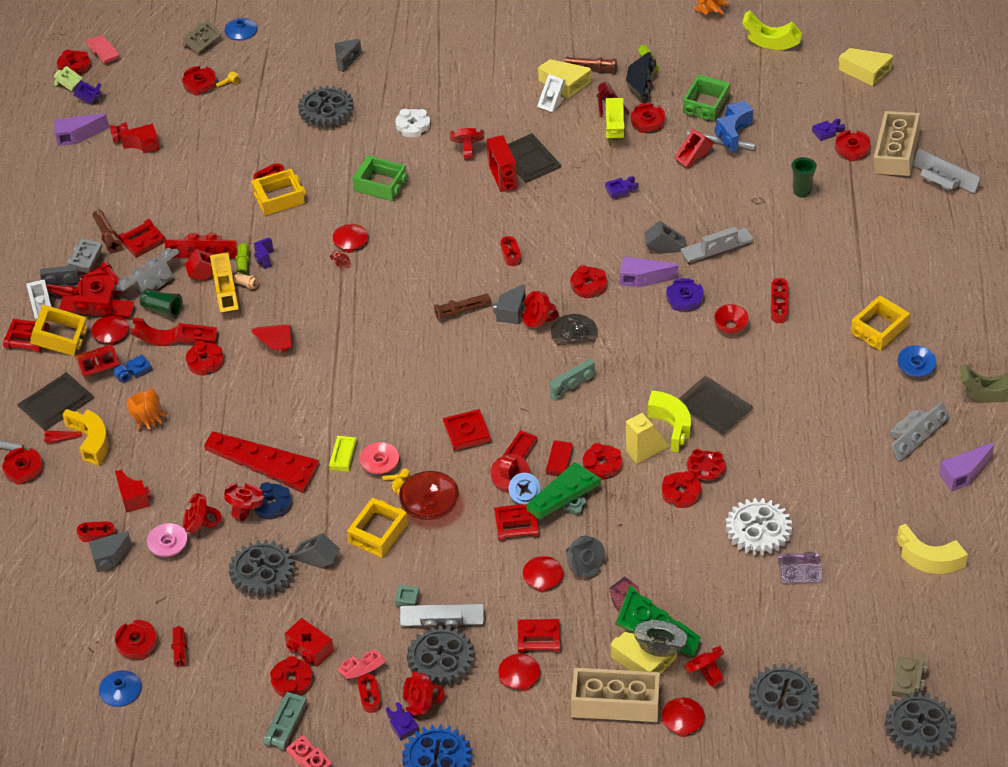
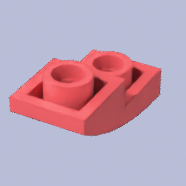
M102 35L86 40L93 54H98L103 63L118 59V52Z
M373 649L364 654L360 661L354 656L346 659L337 670L346 679L355 678L373 671L386 661L380 653Z
M304 735L286 748L287 753L301 767H329L332 764L318 747L315 748Z

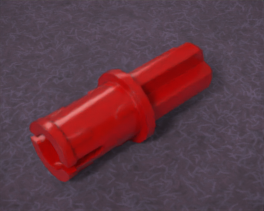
M177 626L172 629L173 643L171 644V649L174 655L173 664L179 667V661L181 660V667L187 665L186 649L188 645L185 642L184 628Z

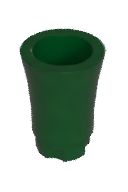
M800 157L791 164L793 172L792 187L794 195L804 198L811 193L817 165L810 158Z
M144 290L141 293L139 303L140 306L147 310L175 319L182 310L183 299L180 294Z

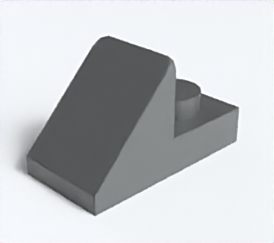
M359 39L335 43L336 62L339 71L344 72L362 53L361 41Z

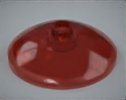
M423 471L412 475L402 484L399 491V500L403 510L410 516L421 520H435L448 515L454 510L459 501V489L456 482L450 476L438 471Z

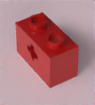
M111 344L75 356L80 374L83 377L120 365L114 346Z
M302 617L284 633L286 647L291 652L299 654L306 663H312L316 667L334 652L332 638Z

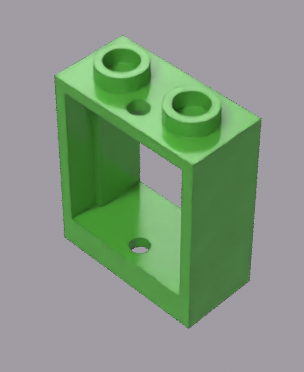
M698 74L683 99V113L716 121L730 96V83ZM699 93L719 98L714 106L695 101Z
M367 155L352 178L354 191L393 201L395 196L400 193L402 185L407 182L408 173H406V165ZM373 173L395 178L390 186L369 180Z

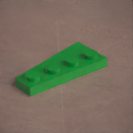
M574 462L526 504L527 511L541 519L600 486L601 478Z
M630 585L615 625L640 636L674 643L677 645V652L692 658L701 637L680 621L674 620L669 616L668 612L655 606L649 598L643 597Z

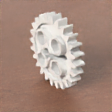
M754 498L753 502L750 503L746 499L745 505L739 502L738 508L733 506L732 512L728 513V518H726L728 539H732V545L738 543V550L744 547L745 553L753 550V555L757 551H760L762 556L764 551L772 554L773 548L779 551L780 545L785 547L786 541L790 539L792 532V521L789 520L790 515L785 514V508L779 510V503L773 506L772 500L765 503L764 498L760 502H757V499Z

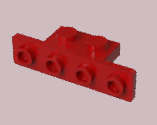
M189 233L184 239L165 240V249H178L179 251L172 258H190L196 249L212 255L228 252L231 259H235L237 256V241L222 240V235H217V233H207L206 235Z
M63 296L59 309L73 314L116 315L130 318L134 302L111 300L110 297Z

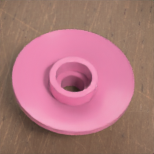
M173 523L161 524L155 527L147 537L149 550L153 554L162 557L173 556L179 553L187 544L186 531L181 526Z

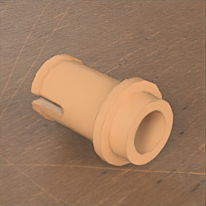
M237 272L234 276V283L246 286L252 290L258 286V279L254 275L247 276Z

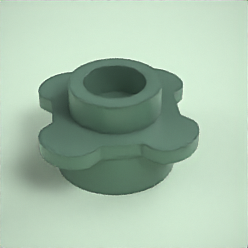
M578 497L564 505L563 508L570 514H579L582 512L583 505L586 504V499Z

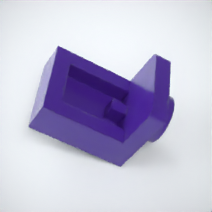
M81 80L73 96L92 105L94 99L98 100L102 93L100 91L102 84L98 83L95 88Z
M269 237L254 243L256 262L258 264L261 263L264 269L271 267L269 253L274 251L272 239Z

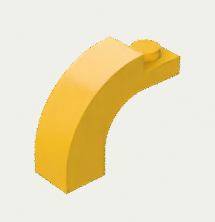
M227 252L210 255L220 312L237 310L238 304L229 254Z
M66 409L62 414L65 426L87 435V438L79 447L82 460L100 466L109 448V441L103 421L90 410H86L82 415L77 411Z

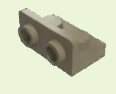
M207 20L203 24H198L192 33L188 32L183 37L184 42L182 46L184 48L189 46L199 54L218 40L222 33Z
M925 654L920 655V660L898 656L892 696L901 697L905 695L909 698L910 692L915 697H918L919 692L923 693L925 680L921 679V675H926L928 662H924Z

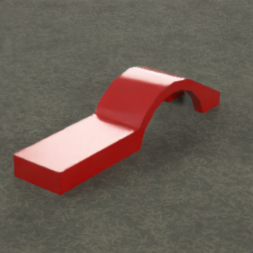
M133 317L132 323L135 324V328H131L130 334L152 345L169 346L176 342L195 344L198 341L215 344L217 327L179 323L172 329L159 330L150 327L143 318Z

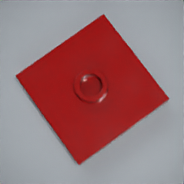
M480 409L442 418L453 451L491 441V436Z

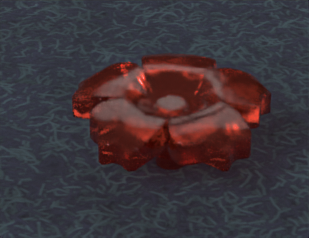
M334 250L330 255L331 260H335V263L340 267L343 265L349 267L351 264L349 257L341 251Z

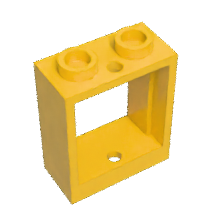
M292 169L251 181L253 194L264 216L305 204V188L300 186L299 177L297 174L294 175ZM290 185L294 191L268 199L265 194Z
M879 295L852 319L851 333L881 351L909 326L910 313ZM875 314L892 323L882 333L865 324Z
M42 305L32 331L30 343L74 356L76 349L80 350L83 341V339H80L81 335L85 336L88 326L85 325L86 317ZM46 321L77 329L74 339L43 331Z
M372 497L347 530L348 543L383 558L407 527V512ZM374 513L394 521L382 538L362 530Z

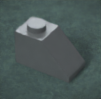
M658 221L644 232L646 246L659 254L681 252V248L686 247L685 237L661 221Z
M520 285L500 295L498 303L494 304L493 309L497 322L519 324L524 307L523 304L526 299V285Z
M128 531L89 542L97 572L118 566L132 547Z
M324 533L300 542L293 553V559L318 568L326 565L330 566L336 561V555L340 548Z

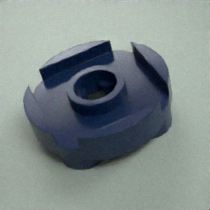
M262 483L260 489L263 491L262 496L264 495V500L260 507L254 509L256 515L263 519L271 520L275 519V516L280 514L283 516L288 513L292 505L290 490L280 484ZM274 499L276 502L272 501L270 504L268 500Z

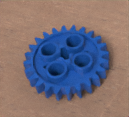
M433 724L430 730L422 727L423 733L415 731V738L409 736V743L404 744L405 750L402 751V764L404 767H435L438 741H441L438 767H471L470 763H473L470 741L465 739V734L459 735V729L451 732V726H448L446 730L443 729L442 724L439 725L438 729H435Z

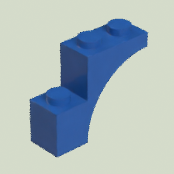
M746 101L727 105L725 117L716 119L714 132L731 152L738 150L739 135L737 132L741 128L752 124L754 110Z

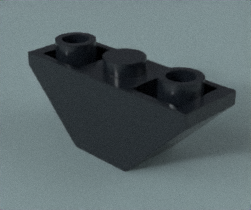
M647 52L629 65L626 82L630 91L642 103H647L648 97L651 95L650 84L653 83V69L656 68V59H653L651 52Z

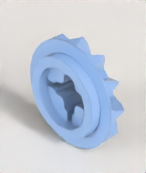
M529 473L517 474L512 478L508 487L510 497L519 504H527L541 490L538 479ZM530 482L528 485L530 493L525 492L520 496L521 488L517 484L524 486Z

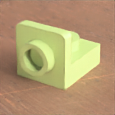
M66 66L62 71L59 69L56 72L53 85L57 86L61 83L72 91L80 83L82 77Z

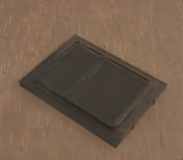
M533 133L508 143L516 161V173L525 183L561 168V164Z
M66 372L17 405L30 419L46 431L64 419L62 414L66 409L76 411L93 400L94 396Z
M706 375L679 398L690 414L722 435L753 409L752 405Z

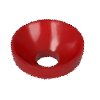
M723 305L715 311L714 322L716 327L725 333H738L747 326L748 313L743 307L738 305ZM734 323L736 326L734 328H728L726 324Z

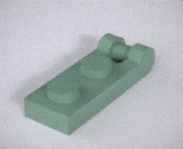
M588 359L551 380L550 398L555 401L559 400L565 392L576 388L577 385L586 380H590L595 376V362Z
M289 692L286 693L265 735L264 745L278 746V749L286 750L289 739L306 707V697ZM277 733L282 734L280 738L275 737Z

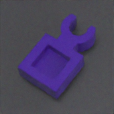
M835 119L833 123H829L827 120L813 125L812 132L820 141L836 136V132L841 133L845 131V124L840 125L841 119Z
M630 176L625 181L622 178L605 182V188L610 197L614 199L627 195L628 190L634 191L639 189V183H635V177Z
M397 702V711L392 712L387 707L386 713L387 717L392 719L390 720V726L401 741L415 734V731L419 732V726L409 711L403 714L402 705Z

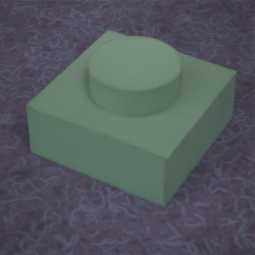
M399 585L395 606H416L420 592L419 587Z

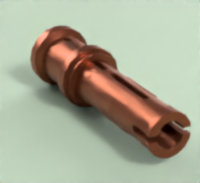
M566 56L565 63L596 69L598 72L612 71V73H616L617 58H613V60L603 59V57L589 59Z
M98 210L100 215L95 211L92 216L102 233L101 239L106 243L107 251L110 253L119 251L122 243L117 239L116 231L111 229L102 210Z
M485 293L457 302L450 300L449 303L443 305L436 304L434 305L435 316L438 321L451 315L455 317L459 312L490 305L491 299L489 294Z

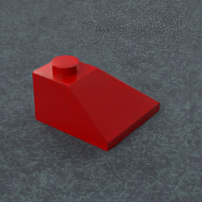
M291 324L251 329L252 333L271 349H277V353L288 352V348H292Z

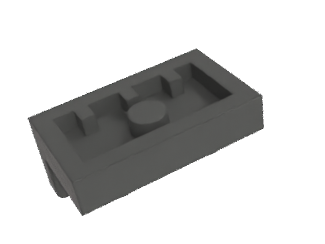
M77 265L40 269L41 280H45V284L78 287L80 276ZM48 291L49 297H51V296H59V295H57V294H54V293Z

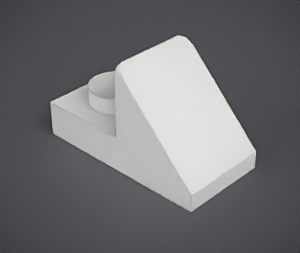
M548 74L537 107L554 112L564 100V97H561V93L566 80Z
M45 280L26 284L35 320L38 318L42 305L51 307Z

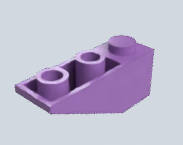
M106 113L54 120L58 146L76 144L109 128Z
M624 257L620 270V285L642 287L678 278V264Z
M995 444L982 445L977 449L963 452L961 455L942 461L939 475L948 488L954 491L969 485L992 458Z

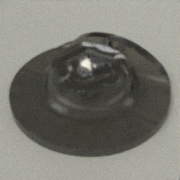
M581 314L562 316L551 327V337L556 345L595 342L598 335L595 322Z
M644 621L638 624L634 630V637L640 647L645 652L658 657L672 656L683 649L687 643L686 633L677 625L666 621Z

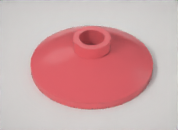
M384 442L370 444L360 454L361 466L373 474L387 473L393 470L399 462L397 449L393 445Z

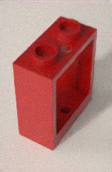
M504 135L486 139L488 166L499 191L516 189V161Z

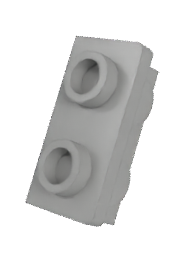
M81 238L79 244L75 245L73 255L67 261V266L77 265L78 271L89 273L102 250V243Z

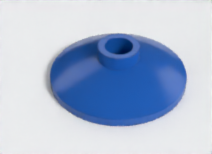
M248 18L231 20L225 26V35L236 41L247 40L256 34L257 24Z
M908 346L901 350L898 355L897 362L899 368L907 375L913 377L927 376L936 367L935 355L923 346Z
M125 670L115 671L102 680L99 686V694L102 701L107 705L123 707L131 704L138 698L142 686L136 674Z

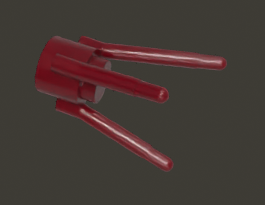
M606 81L598 86L599 93L596 95L600 117L603 116L602 98L605 100L612 97L618 98L611 85ZM623 104V110L627 114H630L626 106Z

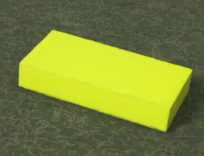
M337 436L329 464L330 470L349 472L357 444L355 437Z

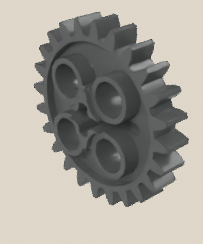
M328 85L325 88L319 86L318 90L313 88V92L307 91V95L303 94V99H299L300 103H298L301 119H305V123L310 122V126L316 124L317 128L320 125H323V128H326L327 125L333 128V124L339 126L340 121L345 123V118L350 119V115L353 114L352 110H354L353 98H351V94H347V90L342 91L341 87L335 89V86L329 88Z
M265 539L263 544L259 540L256 541V545L249 542L248 548L242 545V552L235 551L236 557H231L232 563H229L230 570H228L231 583L235 584V589L240 588L242 594L247 591L249 597L256 593V597L259 598L260 594L263 593L266 598L268 592L275 595L276 589L282 592V585L289 586L288 580H293L292 574H295L293 554L289 553L288 547L283 549L282 543L276 546L275 540L271 544H268L267 539Z
M442 625L439 626L438 630H435L432 626L431 632L424 629L423 636L416 634V640H411V646H408V653L406 654L408 668H411V673H425L431 683L436 684L437 682L441 687H443L444 682L451 686L452 680L459 683V676L466 678V672L471 673V666H474L475 659L474 644H471V638H466L465 632L459 634L458 628L451 631L450 626H448L446 630H443Z
M784 663L781 664V668H777L773 664L772 670L765 667L764 673L758 671V677H753V683H750L749 690L750 706H754V713L760 712V719L766 716L767 723L774 720L775 726L782 722L783 726L786 727L787 722H790L794 727L796 720L803 724L804 717L810 719L811 713H815L819 702L818 684H814L813 677L808 678L809 672L802 674L801 667L793 670V664L789 668H785ZM788 680L789 684L787 687V692L785 694L783 708L779 710L781 698L784 692L785 682Z
M910 692L909 698L902 695L901 701L895 699L894 705L890 704L889 711H886L884 725L886 726V733L890 734L889 740H896L895 747L902 745V752L910 749L912 756L915 751L919 752L920 757L923 756V752H927L930 757L933 750L940 754V749L946 750L947 745L952 744L953 737H955L957 722H954L955 715L951 714L952 708H945V701L938 703V696L930 699V693L926 697H923L921 692L918 693V697H915L912 692Z

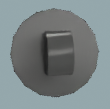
M587 535L575 539L570 547L566 549L567 563L570 570L576 575L590 577L599 572L601 561L605 559V549L602 542Z

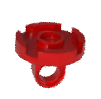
M476 128L457 129V133H454V131L450 132V140L452 142L463 143L464 159H473L472 143L485 139V133L482 129L480 132H476Z
M531 291L527 295L523 304L526 306L525 312H522L523 322L526 326L538 328L545 321L550 322L558 317L559 312L555 304L550 303L549 297L545 292Z
M507 454L497 458L490 470L491 479L495 487L508 493L510 481L514 476L520 473L530 474L529 465L526 460L515 454ZM517 484L521 489L526 486V484L524 486Z
M238 482L228 484L225 487L224 499L233 505L232 517L239 521H244L248 517L250 509L258 508L263 504V491L257 486L245 483V486H237Z
M199 493L192 495L189 503L192 504L189 510L185 509L183 528L186 529L185 531L195 533L200 526L215 527L222 519L220 511L207 506L205 495ZM207 514L214 515L216 521L211 522L208 519Z
M721 645L712 648V652H704L683 666L687 673L700 669L707 683L711 687H715L723 682V676L715 660L724 655L725 652Z
M412 672L411 678H406L404 683L403 700H407L409 707H406V710L411 715H424L428 712L431 705L442 702L445 691L441 686L431 683L425 673ZM437 689L438 694L434 699H432L433 690Z

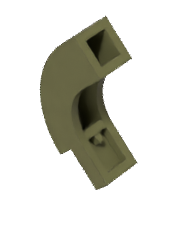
M967 364L960 367V380L966 387L969 397L987 403L1008 401V372L997 377H984L976 373Z

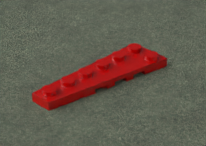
M214 431L211 432L204 444L206 451L240 466L250 467L251 471L256 473L259 471L265 474L267 478L271 480L277 479L283 482V485L301 493H305L319 467V460Z

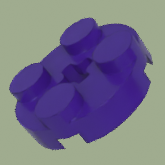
M676 279L670 287H667L666 298L673 310L698 309L703 301V287L700 284L694 283L692 279Z

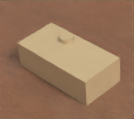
M885 111L874 154L875 174L910 176L921 130L920 113Z
M574 668L571 717L657 722L660 672Z

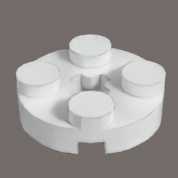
M402 109L396 117V130L402 132V135L405 137H419L425 130L427 132L430 128V118L424 109Z

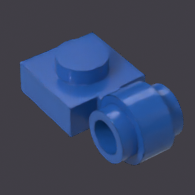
M142 354L127 361L126 365L120 364L115 366L114 376L118 381L127 382L131 375L138 378L151 372L152 365Z

